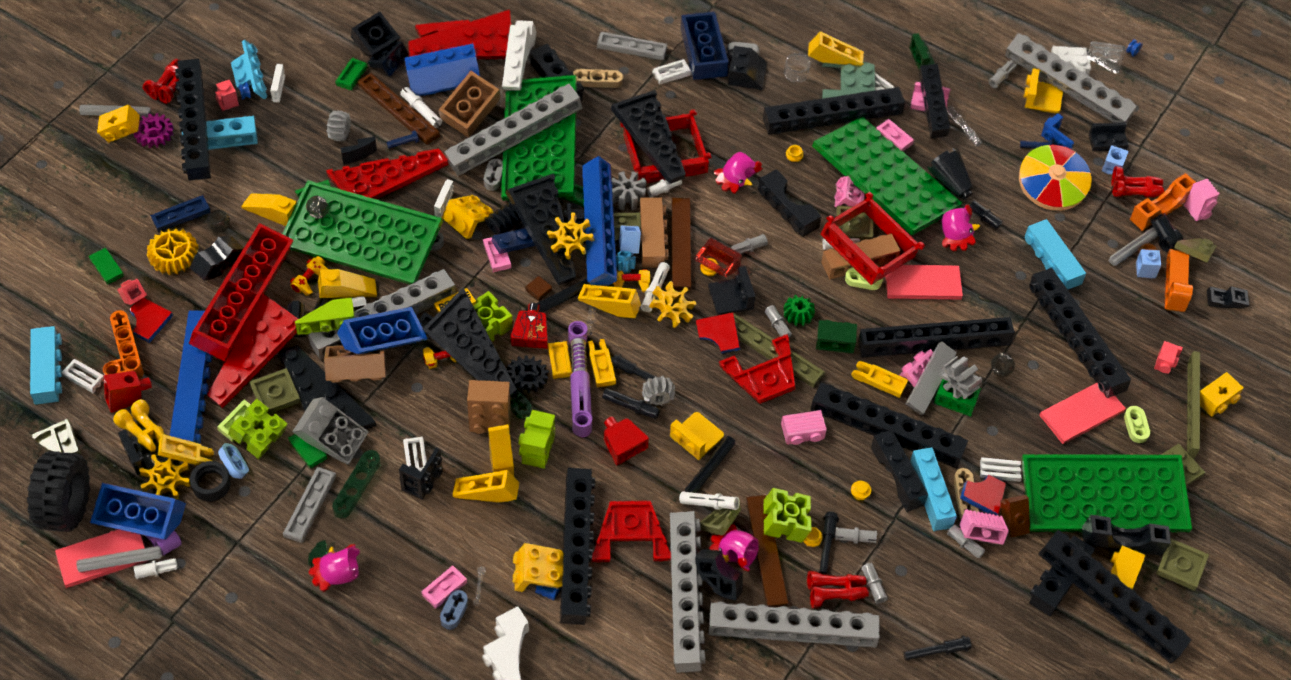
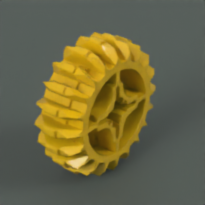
M168 228V231L165 233L161 231V235L155 234L154 239H150V245H147V257L149 263L156 271L160 270L162 274L167 271L169 275L175 272L178 275L179 271L185 272V268H190L199 250L196 239L192 237L190 232L186 233L184 229L179 231L177 228L171 231Z

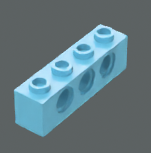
M254 116L206 121L209 150L258 144Z

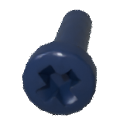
M414 130L410 135L386 143L389 149L412 141L418 143L419 137Z
M1048 140V142L1020 141V148L1036 149L1044 145H1053L1052 140Z

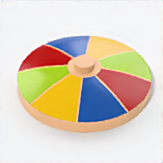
M1044 145L1032 150L1024 158L1019 169V183L1024 194L1036 205L1048 210L1062 211L1074 208L1085 199L1091 187V172L1085 160L1075 151L1059 145Z

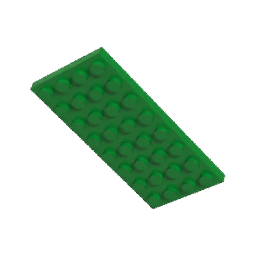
M576 75L522 79L521 90H506L505 118L567 84H570L577 93ZM576 112L503 152L502 201H509L506 195L507 189L553 173L555 176V188L558 190L557 197L575 196Z
M864 117L813 141L812 147L844 176H849L853 184L863 193L871 192L873 194L872 199L911 236L942 219L947 211L961 208L962 203L890 140L885 138Z
M307 180L282 234L293 239L290 250L314 257L319 256L327 261L411 285L419 278L443 220L440 217Z
M1023 454L1021 457L1025 495L1029 498L1030 532H1057L1058 530L1060 532H1082V526L1090 515L1110 517L1113 525L1124 529L1140 528L1151 523L1169 526L1170 532H1190L1192 530L1182 455Z

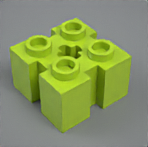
M489 291L477 298V304L473 305L492 342L494 341V335L499 334L502 336L513 329L512 315L504 306L498 307V300Z
M256 399L246 409L244 417L240 415L230 426L228 435L239 444L243 441L248 444L246 450L259 460L269 449L271 442L275 443L285 432L288 423L277 414L270 416L268 414L269 408Z
M532 410L530 417H526L524 423L526 430L525 433L520 434L518 443L521 445L519 455L522 456V464L545 469L549 452L555 439V415Z
M772 488L764 499V514L768 515L764 520V535L779 538L783 534L786 535L787 540L802 543L811 532V517L806 516L811 510V496L799 493L789 496L788 491Z

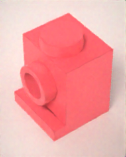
M230 79L217 83L218 91L215 94L221 110L225 111L239 106L237 94Z
M138 279L133 281L127 280L121 284V288L117 289L124 303L129 305L147 296Z
M1164 341L1154 369L1169 374L1172 367L1176 368L1183 347Z

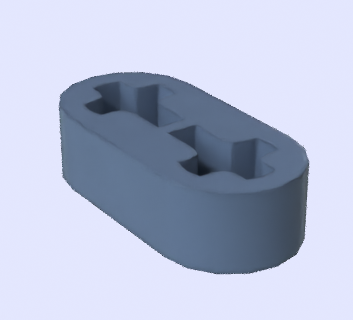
M456 590L450 594L440 615L441 625L445 629H454L459 625L468 606V597L465 592ZM462 598V602H459L457 607H455V600ZM453 612L454 620L451 619L447 622L446 618H449Z

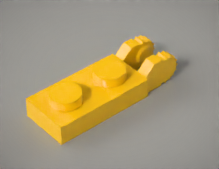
M600 339L599 346L601 350L595 351L593 341H588L589 357L597 388L616 385V378L605 339Z
M858 361L856 364L858 370H853L851 374L855 380L869 384L898 398L901 397L908 383V379L864 361Z
M162 434L159 439V456L194 465L212 461L207 458L212 457L214 451L208 447L201 446V444Z

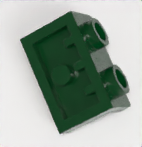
M919 33L912 34L909 49L918 70L920 66L935 64L927 45L921 39Z

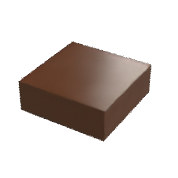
M538 276L525 287V291L540 301L552 291V286Z

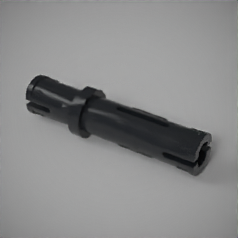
M608 388L604 390L602 395L603 399L633 410L637 415L643 414L653 419L659 417L661 409L645 403L642 399L639 401Z

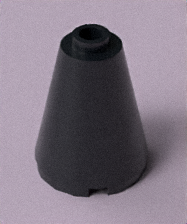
M952 148L953 152L949 153L948 150L943 152L931 162L932 166L927 168L959 199H966L973 194L974 187L960 151L957 148Z

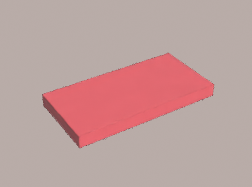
M902 265L885 276L887 299L962 300L963 297L959 266Z
M1095 383L1040 412L1039 416L1060 442L1065 444L1124 413L1126 408L1115 395L1107 398L1104 392L1099 390L1098 383Z
M119 529L55 550L66 588L147 562L141 561L84 572L77 570L76 563L80 559L145 548L141 534Z

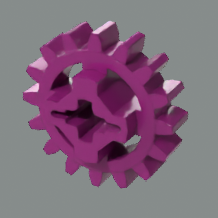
M158 113L155 116L148 114L147 118L142 116V121L139 120L138 132L134 133V137L137 143H141L143 147L148 144L149 148L152 145L159 148V144L166 145L165 140H171L170 136L174 135V128L170 119H166L165 115L159 117Z

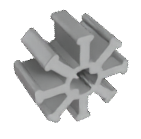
M624 171L619 173V180L611 179L613 204L619 201L618 208L621 210L625 209L627 202L630 203L631 210H636L640 198H646V181L644 178L637 181L638 173L632 172L630 179L626 178Z
M956 356L941 367L943 371L939 373V378L948 381L943 387L946 391L953 388L954 398L958 399L963 396V399H966L980 388L978 385L982 383V377L974 375L978 371L976 365L968 368V358L962 357L958 359Z

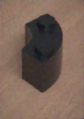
M218 236L209 248L197 252L190 268L203 281L214 279L222 275L221 271L230 265L232 267L244 247L232 236Z
M702 549L695 557L696 567L702 580H705L716 594L730 600H737L743 592V572L735 570L728 565L724 559L723 551Z

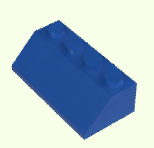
M474 44L405 58L410 88L416 96L456 89L470 71L480 76Z
M412 307L347 319L343 321L337 332L344 349L358 355L427 340V336Z
M102 483L90 523L166 540L181 523L186 503L170 497Z

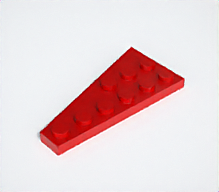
M510 9L411 40L408 43L409 57L474 44L477 59H506L511 25Z
M440 149L418 152L416 155L409 157L402 155L399 156V159L389 160V158L361 163L360 166L352 168L345 166L341 170L336 171L329 169L326 170V173L337 189L377 200L447 166L448 160Z
M262 294L207 394L209 399L223 409L297 333L295 321L298 318Z

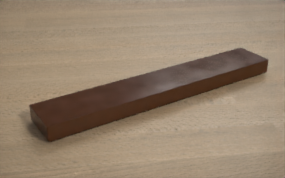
M372 73L358 81V86L407 129L411 132L415 130L419 139L426 145L440 136V132Z
M672 198V282L674 290H683L686 287L688 291H691L690 198Z
M766 495L746 497L752 535L759 542L757 560L766 606L773 608L788 607L775 537L764 535V520L768 516L764 514V499Z

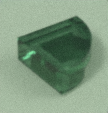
M325 540L318 542L309 553V565H313L312 560L314 558H322L328 554Z

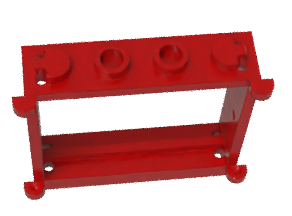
M691 110L689 114L665 117L670 131L690 129L699 158L681 160L686 173L685 177L708 173V159L712 158L711 153H706L694 119V116L697 115L696 110ZM624 127L623 137L634 172L638 173L637 181L642 178L645 179L646 183L657 182L662 179L666 180L655 165L641 167L631 138L632 136Z
M868 192L865 194L867 197L865 200L835 218L831 215L826 218L828 222L825 224L820 235L870 285H873L913 259L919 249H924L925 245L923 242L917 243L872 199L873 194ZM864 212L887 235L892 234L897 245L905 253L879 268L839 227Z

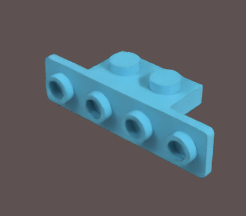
M243 40L244 54L231 62L236 87L240 90L239 84L245 85L248 82V86L252 84L253 91L257 95L266 99L267 89L263 82V73L260 70L257 49L254 44Z

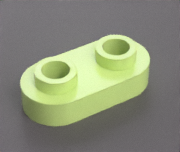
M854 268L848 269L845 275V281L848 285L869 290L879 289L883 281L882 278L873 285H870Z
M1130 406L1124 414L1129 437L1136 443H1144L1150 435L1145 412L1138 406Z

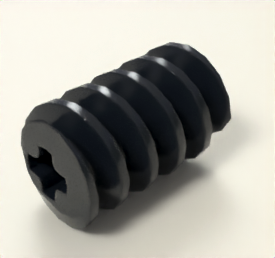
M508 202L506 206H502L484 219L488 228L496 234H502V231L507 232V226L513 228V223L519 224V216L511 202Z

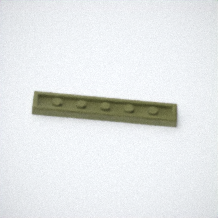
M734 314L738 340L769 360L778 357L772 346V340H774L772 337ZM790 350L794 376L814 388L825 376V371Z
M1193 351L1187 362V453L1195 459L1200 450V352Z

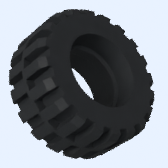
M48 451L38 458L29 479L30 484L27 490L29 519L36 528L41 530L70 532L79 526L86 511V505L89 500L88 494L90 492L89 466H87V461L80 454Z

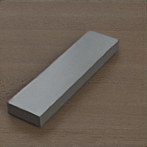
M606 32L600 33L597 42V48L663 61L668 44Z
M943 342L938 343L906 402L907 406L920 415L924 414L942 381L939 378V373L943 371L941 367L952 360L957 352Z
M320 467L316 468L283 532L285 538L303 543L336 478L335 472Z

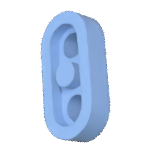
M229 443L223 444L218 451L220 459L231 477L242 479L249 471L246 462L234 445Z

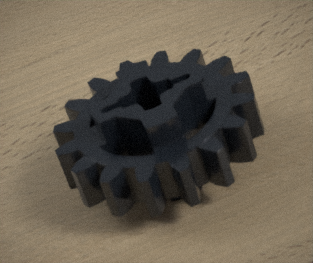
M525 355L524 359L518 356L517 361L512 359L511 364H508L507 371L515 387L520 388L521 393L524 390H527L528 394H530L531 390L538 392V388L543 389L544 384H547L549 371L546 370L547 365H541V359L535 361V356L531 359H528L527 355Z

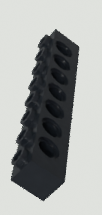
M199 59L178 61V68L175 69L176 79H179L176 82L177 92H180V95H177L178 105H181V108H178L179 119H182L179 122L180 132H183V135H180L181 146H184V149H181L182 159L185 160V163H182L183 173L187 174L189 181L211 178L202 68Z
M894 87L764 107L763 121L768 135L853 122L861 117L873 119L892 115L896 116L903 114L905 101L900 88Z
M1049 268L1032 274L1029 284L1031 292L1039 299L1040 305L1046 309L1049 318L1055 322L1060 334L1064 335L1069 347L1075 351L1079 361L1087 368L1090 377L1098 383L1099 390L1104 392L1107 398L1126 392L1131 382L1130 377L1055 271Z
M1011 317L866 328L860 330L858 345L861 358L919 353L920 351L926 352L930 349L934 352L940 342L945 343L953 350L1009 346L1015 331Z
M821 383L812 400L810 411L821 410L823 416L873 436L892 430L901 447L911 451L932 447L937 461L956 469L960 464L968 440L959 435L948 433L941 428L933 427L921 420H915L906 414L895 412L886 406L877 405L868 399L854 396L850 392H844L829 384Z
M568 467L566 474L563 577L560 601V623L585 625L586 617L590 618L591 605H587V598H591V586H588V580L592 578V567H588L589 561H592L593 549H589V543L593 542V531L590 530V525H593L594 513L590 512V508L594 507L595 495H591V489L595 488V477H592V469ZM575 525H580L583 528H577ZM575 543H579V544H581L582 546H576V545H574V544H575ZM573 562H580L581 565H576ZM573 580H578L581 583L576 584L573 582ZM572 599H578L580 602H573Z
M1058 530L1038 553L1040 557L1170 664L1180 657L1192 639L1187 636L1185 631L1177 628L1170 622L1169 618L1160 614L1149 602L1138 596L1132 588L1127 587L1115 574L1110 573L1099 561L1088 555L1082 547L1077 546L1066 534Z

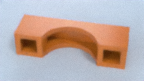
M1186 173L1174 180L1169 188L1157 199L1151 201L1147 198L1134 207L1130 220L1144 231L1152 225L1151 219L1162 213L1168 215L1185 204L1192 186L1196 182Z

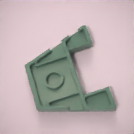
M863 62L862 66H854L851 64L822 63V67H840V90L823 89L822 98L875 90L874 64Z

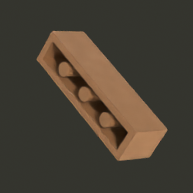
M640 198L642 268H658L661 262L665 263V260H668V249H665V245L668 244V236L664 234V231L667 230V220L663 219V216H666V205H662V198Z
M892 234L881 235L877 238L855 243L878 267L888 264L900 255V249ZM831 248L823 251L821 263L829 280L845 276L846 271L853 268L835 249Z

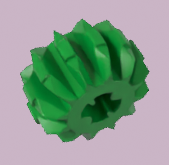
M794 295L793 298H788L787 303L784 304V318L788 319V324L794 322L795 327L798 324H801L803 327L806 323L810 324L815 316L814 303H811L810 298L804 299L803 295L801 297Z

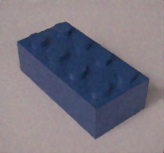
M706 12L681 15L680 30L693 80L727 76L729 62L716 13Z

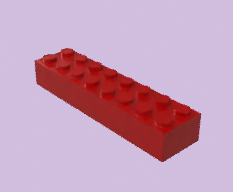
M261 223L258 224L194 328L189 342L190 345L223 361L226 360L262 294H265L289 254L293 239Z

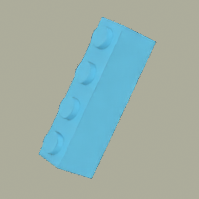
M1046 219L1028 226L1025 240L1033 248L1036 256L1041 259L1045 269L1052 268L1067 290L1081 285L1086 272L1049 221Z
M55 326L31 329L30 395L34 404L59 402V394L62 393V385L59 382V377H62V369L59 365V361H62V353L59 349V345H62V338L60 333L57 334Z
M933 448L915 450L912 453L910 463L928 493L924 506L933 531L949 529L954 525L957 516Z

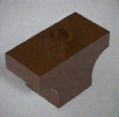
M1026 495L1000 500L1001 516L1009 530L1008 535L1012 538L1029 534V498Z

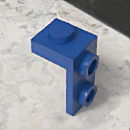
M1057 113L1053 118L1049 117L1044 124L1041 136L1047 141L1052 140L1053 145L1064 146L1072 150L1074 142L1058 131L1063 116Z

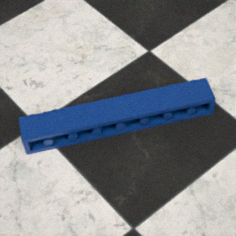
M597 156L582 166L584 220L588 219L591 225L585 229V234L592 233L595 239L593 242L586 241L587 280L591 285L609 286L617 281L611 164Z
M189 310L170 436L201 444L199 430L203 428V417L201 416L202 412L206 410L204 395L208 394V384L206 381L207 378H210L209 362H212L213 355L189 344L192 332L205 312Z

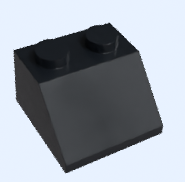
M380 11L351 29L353 41L361 51L370 56L377 54L400 39V36Z
M734 46L728 85L762 90L767 62L752 48Z

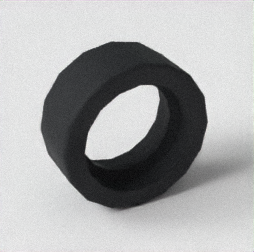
M215 461L199 464L194 468L190 476L193 493L203 501L211 502L221 499L228 493L231 486L228 470L223 464ZM216 473L222 476L220 485L213 489H202L198 484L199 480L206 474Z

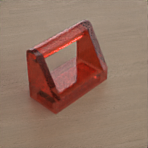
M710 238L696 254L694 260L720 275L728 277L740 267L742 255ZM709 255L728 267L725 269L705 257Z

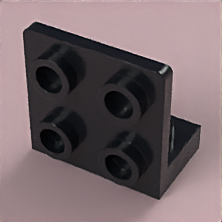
M746 266L738 267L735 279L708 284L717 315L754 309L755 293Z
M126 429L118 432L136 475H140L139 469L141 467L149 470L155 466L151 459L152 455H156L159 462H166L169 459L158 455L159 442L155 438L152 441L155 444L156 450L151 452L139 444L136 437H133V435L128 436Z
M436 447L421 471L414 466L401 465L399 476L402 491L422 500L426 494L432 491L436 478L439 479L443 473L440 448Z

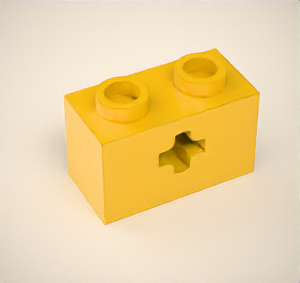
M126 105L100 115L97 133L109 143L138 132L140 114L130 105Z
M1226 372L1200 391V407L1211 417L1217 413L1221 414L1228 408L1229 404H1235L1242 397L1240 394L1244 387Z

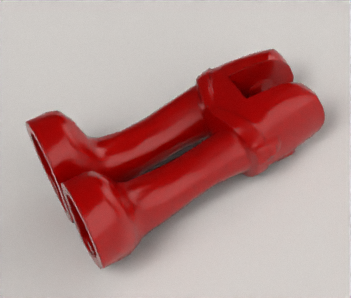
M175 59L167 65L163 75L156 83L152 80L145 81L143 90L148 96L154 100H157L159 97L163 103H169L174 98V92L177 88L176 82L179 81V79H176L175 74L179 59Z
M1115 166L1113 169L1111 186L1113 187L1112 195L1114 197L1144 195L1148 198L1160 197L1165 192L1162 187L1163 179L1153 176L1128 177L1124 175L1122 167Z
M809 571L807 574V586L811 590V608H820L827 599L855 601L868 597V589L860 587L867 583L866 577L851 574L846 576L822 575L816 571ZM822 586H844V588H821V587H822Z

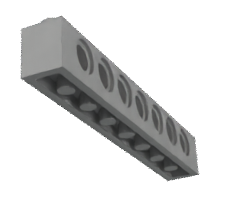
M1018 33L1008 46L1005 54L1006 57L1032 72L1033 68L1040 69V78L1111 122L1127 123L1135 112L1137 105L1132 100L1125 99L1116 90L1107 88L1101 81L1094 80L1088 73L1075 68L1072 63L1065 62L1055 53H1050L1041 44L1031 41L1028 36ZM1025 50H1028V51H1030L1031 53H1030V54H1026L1024 51H1025ZM1043 59L1045 63H1041L1038 60ZM1057 68L1060 72H1055L1053 69ZM1072 77L1075 81H1070L1068 78ZM1086 86L1090 90H1084L1082 87ZM1097 96H1103L1105 99H1099ZM1112 105H1118L1119 108L1116 109Z
M570 84L560 87L553 93L544 96L542 99L529 104L520 111L444 151L448 163L457 176H460L582 109L580 97Z
M443 269L432 273L422 280H417L405 288H400L390 295L383 296L373 303L366 304L364 307L354 311V316L357 318L412 307L417 315L433 307L435 302L455 294V284ZM338 330L308 334L310 345L320 360L324 359L326 346H342L337 334Z
M694 511L670 513L673 641L676 673L702 671V663H705V651L701 650V644L705 643L704 631H700V624H704L703 611L700 612L699 605H703L702 592L699 593V586H702V578L698 574L695 557L698 554L697 549H701V539L697 537V531H700V519H696ZM686 551L690 552L687 555H683V553ZM685 570H691L689 573H683ZM687 588L692 589L689 592H684V590ZM687 607L693 608L690 611H684V609ZM688 626L693 627L691 630H684ZM687 646H694L691 650L685 649Z
M725 602L711 603L708 635L877 647L879 640V615H873L872 613L854 614L849 611L841 613L831 612L826 609L814 611L808 608L790 609L785 606L773 608L766 605L748 606L744 603L733 605ZM727 617H733L735 620L730 621ZM753 618L756 622H750L747 619ZM768 620H775L777 623L772 624ZM794 621L798 625H792L789 622ZM810 623H816L819 626L814 627ZM836 624L840 628H833L831 625ZM852 626H858L861 630H855Z

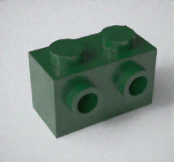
M819 320L816 349L854 354L857 324Z

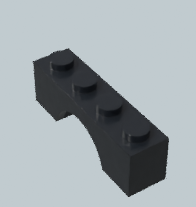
M777 169L761 177L758 186L759 193L770 202L773 208L778 210L784 220H787L792 225L795 232L804 237L820 228L822 216L810 204L798 205L786 198L785 193L788 180Z
M889 430L874 435L871 449L879 464L884 463L891 471L897 487V496L906 512L924 506L928 493L893 431Z
M1090 515L1082 526L1083 541L1091 546L1118 550L1125 546L1139 553L1162 556L1171 545L1169 526L1149 523L1140 528L1124 529L1113 525L1110 517Z

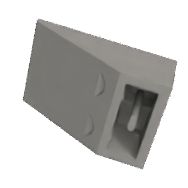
M323 397L312 400L292 431L308 444L347 465L368 434L366 429Z

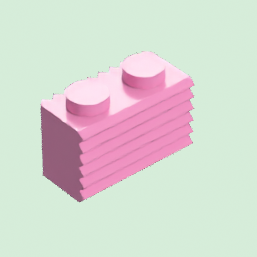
M1209 179L1193 184L1184 206L1196 221L1206 220L1212 215L1211 211L1217 204L1216 200L1219 192L1209 182Z
M821 410L782 416L781 426L786 444L799 445L805 441L818 442L825 438L826 427Z
M968 509L965 510L959 526L964 538L1000 545L1004 544L1009 532L1002 516L984 514L979 511L972 512V510L968 511Z

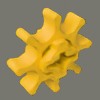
M571 213V220L568 223H562L560 218L556 217L555 221L560 228L555 232L547 231L550 239H558L557 243L551 246L552 251L556 253L558 249L565 248V256L568 260L571 259V252L574 249H579L585 255L587 252L582 243L587 240L592 242L595 240L592 233H584V230L591 226L589 220L586 219L582 224L575 223L577 219L575 213Z
M672 281L665 287L667 292L657 286L652 293L659 300L653 299L649 305L650 308L656 307L660 309L662 314L657 320L661 322L664 317H669L673 322L672 326L674 328L680 323L679 317L689 323L693 315L687 309L692 310L696 302H690L684 298L688 288L685 287L681 292H677L673 288Z
M152 455L151 459L155 466L149 470L142 467L139 469L141 476L150 478L147 483L141 484L142 492L153 488L157 490L156 495L161 496L165 492H170L173 494L174 499H179L175 488L178 485L190 486L189 478H182L180 476L183 471L189 469L188 463L184 462L179 466L173 465L174 459L169 458L166 462H159L156 455Z

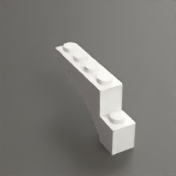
M516 21V25H510L502 83L503 90H521L525 64L531 48L535 46L536 29L533 21Z
M517 606L496 617V627L494 628L499 639L484 646L482 658L487 667H492L495 680H521L519 674L520 651L524 636L529 632V623Z

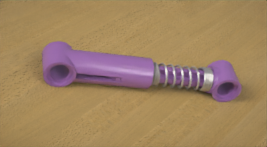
M574 321L569 325L568 341L571 344L573 372L570 375L572 430L578 437H587L592 432L590 375L587 372V360H585L587 358L585 350L588 328L582 321ZM580 401H583V410L580 411Z

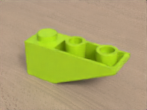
M352 297L331 300L296 320L297 335L338 330L344 320L355 318Z

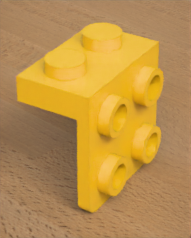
M1033 68L1031 75H1027L1025 85H1028V88H1025L1023 97L1026 98L1025 108L1059 113L1063 91L1051 84L1038 82L1040 69Z
M469 195L450 199L442 218L467 239L472 237L477 223L485 221V217H489L494 212L492 208L482 203L477 196Z
M699 412L693 413L682 424L676 419L671 423L670 437L698 460L724 438V433Z
M524 543L514 553L513 563L515 564V571L512 580L515 583V591L523 592L529 584L560 588L562 586L563 552L561 550Z

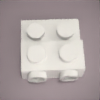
M1052 46L1051 53L1057 54L1065 62L1072 63L1078 70L1090 73V58L1087 56L1086 48ZM1057 68L1053 69L1055 72H1060Z

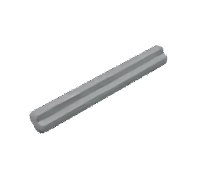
M80 105L79 112L81 115L100 116L123 106ZM131 106L140 114V117L144 116L147 118L148 114H151L150 107Z
M1154 227L1111 255L1109 263L1112 266L1118 265L1158 237Z
M160 546L80 559L77 560L76 565L79 572L158 559L162 557Z

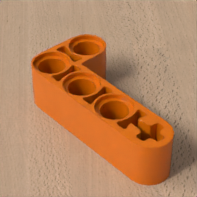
M1169 249L1167 254L1165 309L1185 312L1192 297L1193 286L1188 285L1189 254L1180 250Z
M122 310L115 311L111 314L110 321L121 359L106 363L103 367V373L108 375L135 371L140 380L144 375L128 315Z

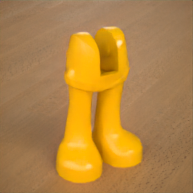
M140 399L133 403L131 414L125 409L119 410L114 415L113 421L117 427L128 430L138 439L139 444L153 452L156 450L152 439L155 438L159 442L161 435L164 434V429L151 421L148 416L149 405L146 401ZM134 419L145 428L144 431L135 423Z

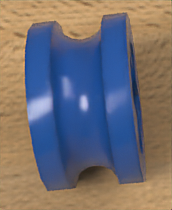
M1134 39L1128 45L1126 52H1131L1133 57L1136 56L1142 48V43H1137V40Z
M248 82L245 85L239 84L242 100L245 97L251 98Z

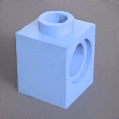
M1111 145L1101 172L1112 175L1115 166L1123 167L1128 151Z
M620 226L618 246L620 251H629L631 255H634V253L639 254L641 237L639 226Z
M1141 249L1136 260L1137 277L1156 278L1161 268L1160 251Z

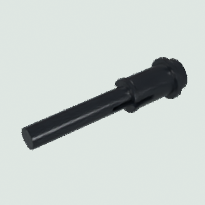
M616 354L612 359V365L615 369L619 368L630 375L635 374L647 381L648 378H655L654 375L638 368L636 363L623 358L621 354Z
M831 511L826 512V515L823 516L825 521L822 533L824 542L819 573L822 575L827 574L832 539L835 537L836 524L839 522L838 514Z
M962 635L958 639L945 640L943 644L905 651L903 655L905 660L943 652L946 654L963 650L968 652V649H971L972 646L970 638Z

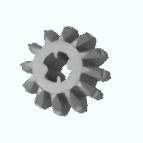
M337 110L330 113L327 124V133L330 139L345 141L348 138L351 119L347 112Z
M663 375L661 377L655 376L653 379L648 378V381L643 383L642 395L647 404H653L654 407L657 405L662 406L665 403L670 404V400L674 399L675 385H673L670 378H664Z

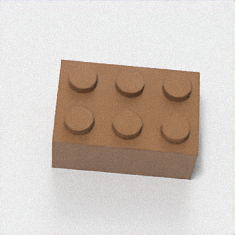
M470 71L439 109L440 118L469 138L501 99L500 90Z
M343 345L326 346L324 355L326 381L331 380L333 383H338L342 380L350 379L356 382L364 378L380 380L382 377H386L385 349L358 355L344 349Z
M469 380L467 405L470 432L477 434L488 433V428L509 425L510 429V383Z

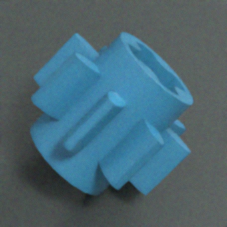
M620 251L617 253L616 268L618 271H623L624 274L631 272V269H635L636 257H631V252Z

